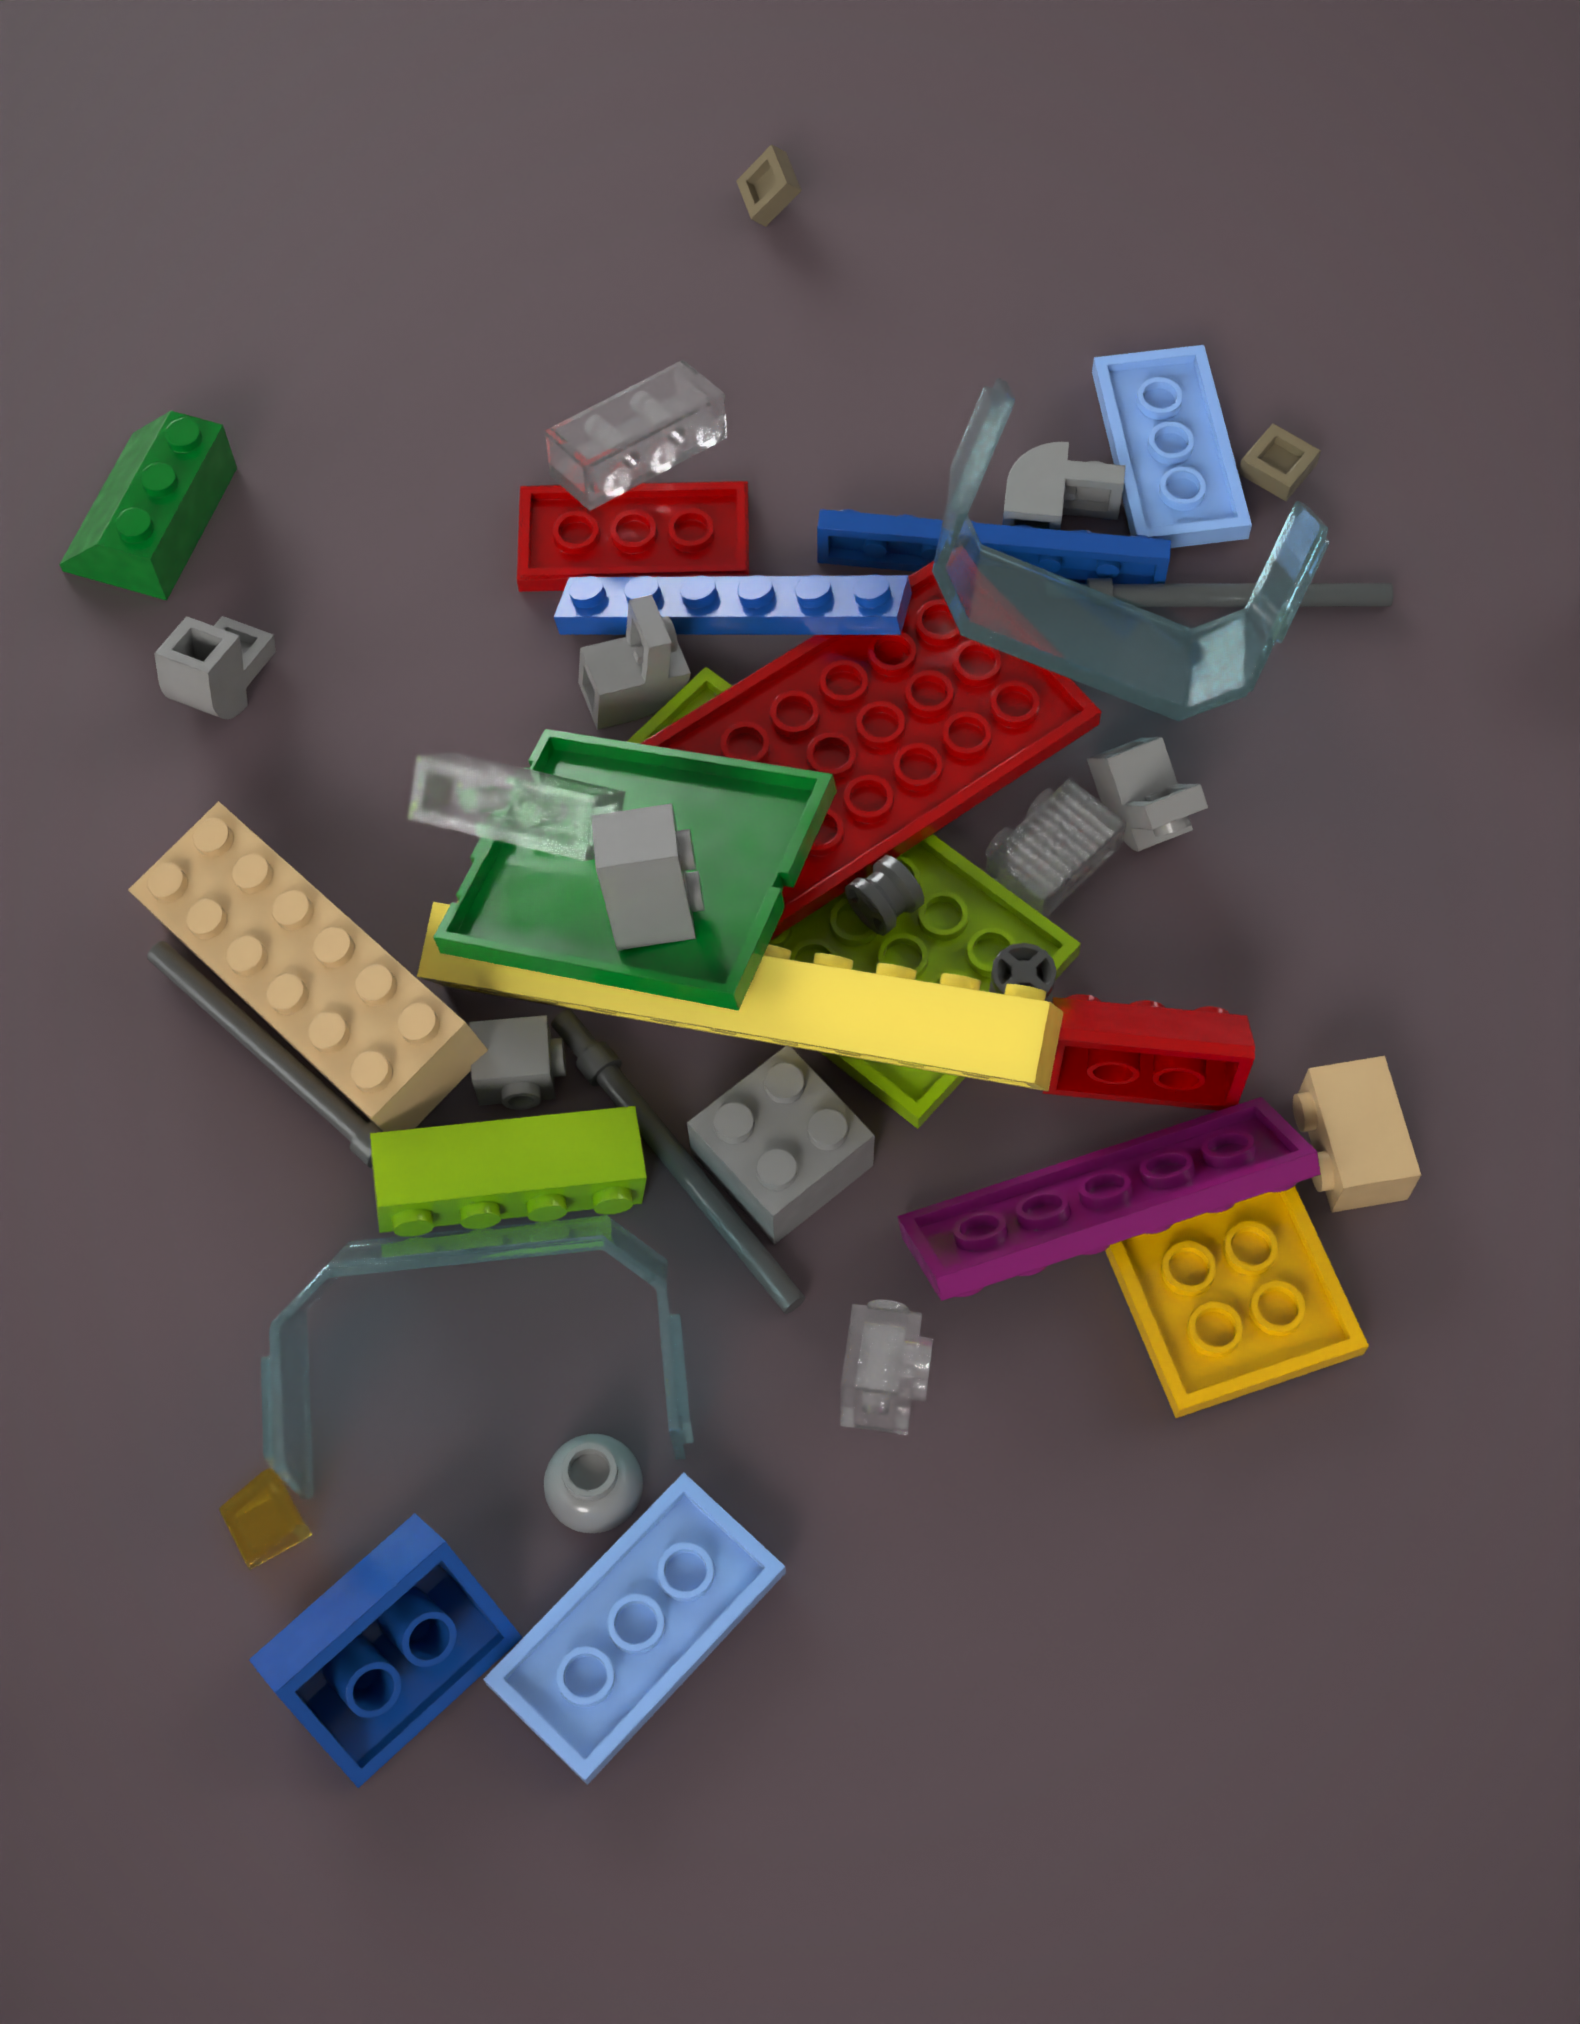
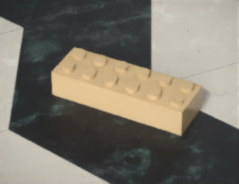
M219 801L128 889L174 936L383 1132L415 1129L471 1071V1065L488 1051L462 1018Z

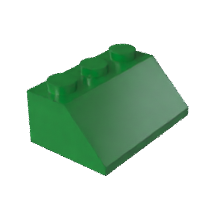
M170 410L132 433L59 565L62 571L167 601L237 470L223 424Z

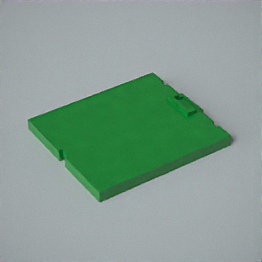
M545 729L528 760L530 768L524 767L507 801L499 802L470 856L472 866L456 894L459 902L451 903L433 936L440 953L739 1011L785 908L782 895L784 886L794 888L837 792L833 774ZM672 803L677 829L691 830L696 869L687 870L686 872L699 871L705 910L693 912L696 939L617 950L596 871L591 816Z

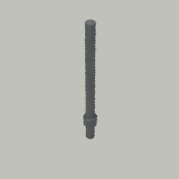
M1087 578L1086 584H1040L1039 599L1040 607H1086L1087 613H1111L1112 607H1390L1393 602L1392 583L1113 584L1112 578Z
M160 941L149 950L147 959L351 1142L350 1151L368 1167L372 1168L370 1133L383 1131L373 1121L368 1123L167 942Z
M571 1009L559 1013L553 1019L551 1026L578 1058L576 1067L592 1086L600 1085L617 1107L636 1106L640 1136L781 1310L788 1314L798 1308L806 1298L622 1073L620 1070L622 1061L606 1042H597Z

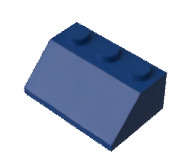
M414 1513L253 1655L249 1661L280 1700L359 1788L523 1637L447 1542Z

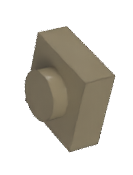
M772 144L736 180L751 220L765 227L802 191L787 153Z
M1272 423L1241 459L1238 474L1282 500L1287 501L1316 467L1321 450Z

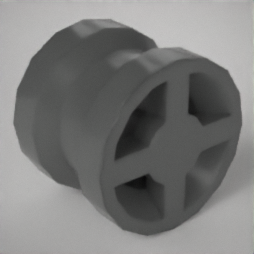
M889 855L883 856L873 864V873L867 878L857 877L845 887L846 898L855 914L870 930L882 936L896 927V919L903 912L913 913L924 904V895L915 877L899 860Z
M1028 943L1010 945L1001 950L993 961L989 992L1005 994L1006 984H1018L1046 991L1045 1001L1051 1002L1057 973L1054 960L1047 951L1037 945Z

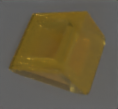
M275 1465L262 1471L219 1508L249 1570L312 1536L283 1476Z

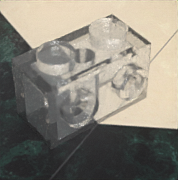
M885 1299L872 1300L868 1302L867 1306L852 1304L841 1381L840 1426L908 1435L912 1400L926 1402L933 1338L920 1337L922 1313L910 1312L906 1305Z

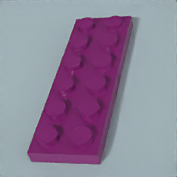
M1259 1097L899 1215L897 1219L903 1241L936 1294L943 1301L952 1297L974 1295L985 1286L1018 1275L1030 1276L1037 1274L1048 1265L1081 1254L1092 1255L1100 1253L1111 1244L1144 1233L1155 1234L1163 1232L1174 1223L1204 1213L1226 1211L1237 1202L1267 1192L1286 1191L1294 1187L1297 1182L1321 1175L1317 1151L1264 1098Z

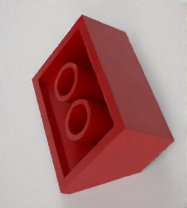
M1075 994L1066 998H1052V1004L1064 1013L1049 1091H1043L1042 1094L1215 1111L1238 1105L1255 1060V1043L1247 1015L1230 1014L1227 1010L1214 1006L1200 1007L1195 1010L1165 1008L1161 1003L1150 1000H1140L1130 1004L1101 1002L1097 997L1086 994Z

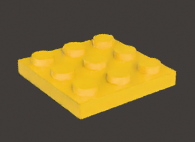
M1295 1186L1286 1191L1267 1192L1237 1202L1233 1207L1223 1212L1204 1213L1174 1223L1169 1229L1160 1233H1144L1111 1244L1105 1250L1175 1418L1364 1355L1369 1347Z

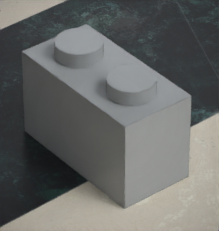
M672 803L592 815L596 871L617 950L696 939L693 912L705 910L699 871L686 872L687 870L696 869L691 830L677 829Z

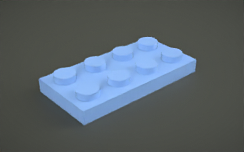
M1197 345L1094 357L1092 375L1113 463L1115 465H1125L1122 500L1131 536L1145 535L1155 539L1171 540V548L1249 539L1252 523L1205 346Z
M683 1472L483 1680L588 1785L785 1575L786 1568Z

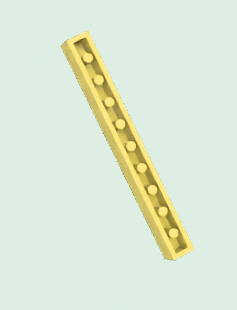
M437 902L432 904L417 977L444 987L1049 1091L1064 1012L1051 1002L1045 1001L1047 992L1042 989L1018 984H1006L1005 994L980 991V980L948 973L941 974L939 984L915 980L916 970L887 963H878L876 973L852 970L854 961L851 959L825 953H815L813 963L790 960L791 950L768 944L739 1011L442 954L433 936L450 904Z

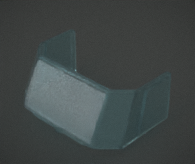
M997 378L993 388L984 386L950 468L949 495L932 569L960 634L1176 721L1187 719L1246 697L1249 692L1253 691L1275 643H1282L1329 546L1330 541L1326 538L1328 527L1305 503L1296 501L1245 609L1194 628L1186 627L981 544L968 516V512L1015 403V397L1006 380Z
M608 1215L496 1226L483 1229L427 1233L413 1237L398 1236L349 1241L270 1324V1356L261 1357L264 1459L301 1499L313 1498L307 1310L339 1277L604 1250L656 1288L669 1433L675 1460L686 1459L685 1443H694L684 1323L680 1314H673L668 1260Z

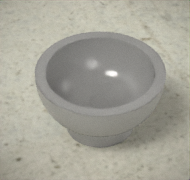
M585 1434L564 1443L550 1459L544 1476V1494L552 1514L568 1528L582 1533L606 1532L621 1525L637 1508L643 1491L642 1470L635 1455L621 1441L603 1434Z

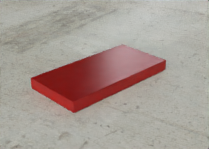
M748 481L520 486L517 584L519 592L564 591L569 577L750 576Z

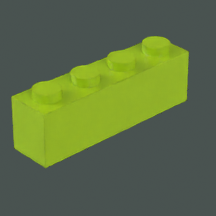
M636 1106L370 1133L371 1161L379 1233L394 1231L399 1236L413 1237L426 1234L437 1226L461 1224L467 1229H484L498 1224L501 1219L527 1216L532 1221L548 1222L562 1218L567 1212L594 1209L598 1214L610 1215L627 1211L635 1204H642L647 1176Z

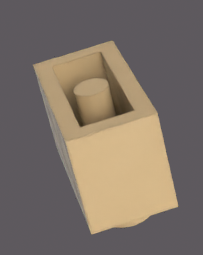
M1385 1056L1308 1068L1299 1092L1293 1096V1112L1300 1132L1309 1133L1312 1147L1318 1153L1321 1175L1312 1177V1180L1318 1192H1326L1331 1213L1408 1200L1421 1177V1172Z

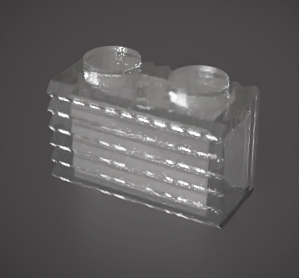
M1069 778L1063 786L1058 787L1056 792L1051 788L1042 791L1030 805L1027 817L1021 825H1017L1015 830L1007 826L995 835L985 852L987 856L986 874L1048 918L1122 847L1127 822Z

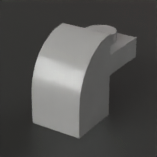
M1051 442L1034 447L1024 453L1014 463L1009 472L1002 525H1029L1034 528L1060 530L1062 515L1118 520L1124 486L1125 465L1105 464L1100 461L1082 462L1068 460L1069 442Z
M652 595L629 600L626 637L580 648L578 683L597 730L634 721L660 710L687 685L691 675L678 644L672 620L669 616L661 617Z
M186 616L154 653L160 689L165 697L222 719H232L248 706L246 688L275 654L276 648L274 634L222 616L212 626Z
M1162 737L1139 738L1087 758L1106 813L1121 839L1134 851L1139 852L1192 831L1193 828L1189 815L1208 808L1201 784L1177 783Z

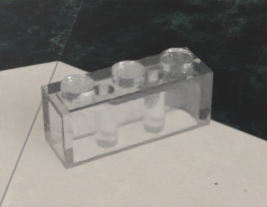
M681 360L545 430L550 476L591 511L726 439L725 393L686 361Z
M454 752L417 755L408 819L588 861L595 859L591 816L622 811L626 791Z

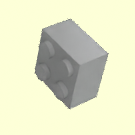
M789 1046L782 1048L687 1122L691 1154L774 1245L873 1166L875 1135L796 1051Z

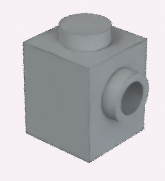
M547 1015L469 1022L472 1031L488 1049L484 1055L471 1065L472 1083L479 1106L503 1104L510 1109L523 1110L539 1105L541 1100L556 1099L555 1077L566 1076L565 1048L563 1038L552 1039Z

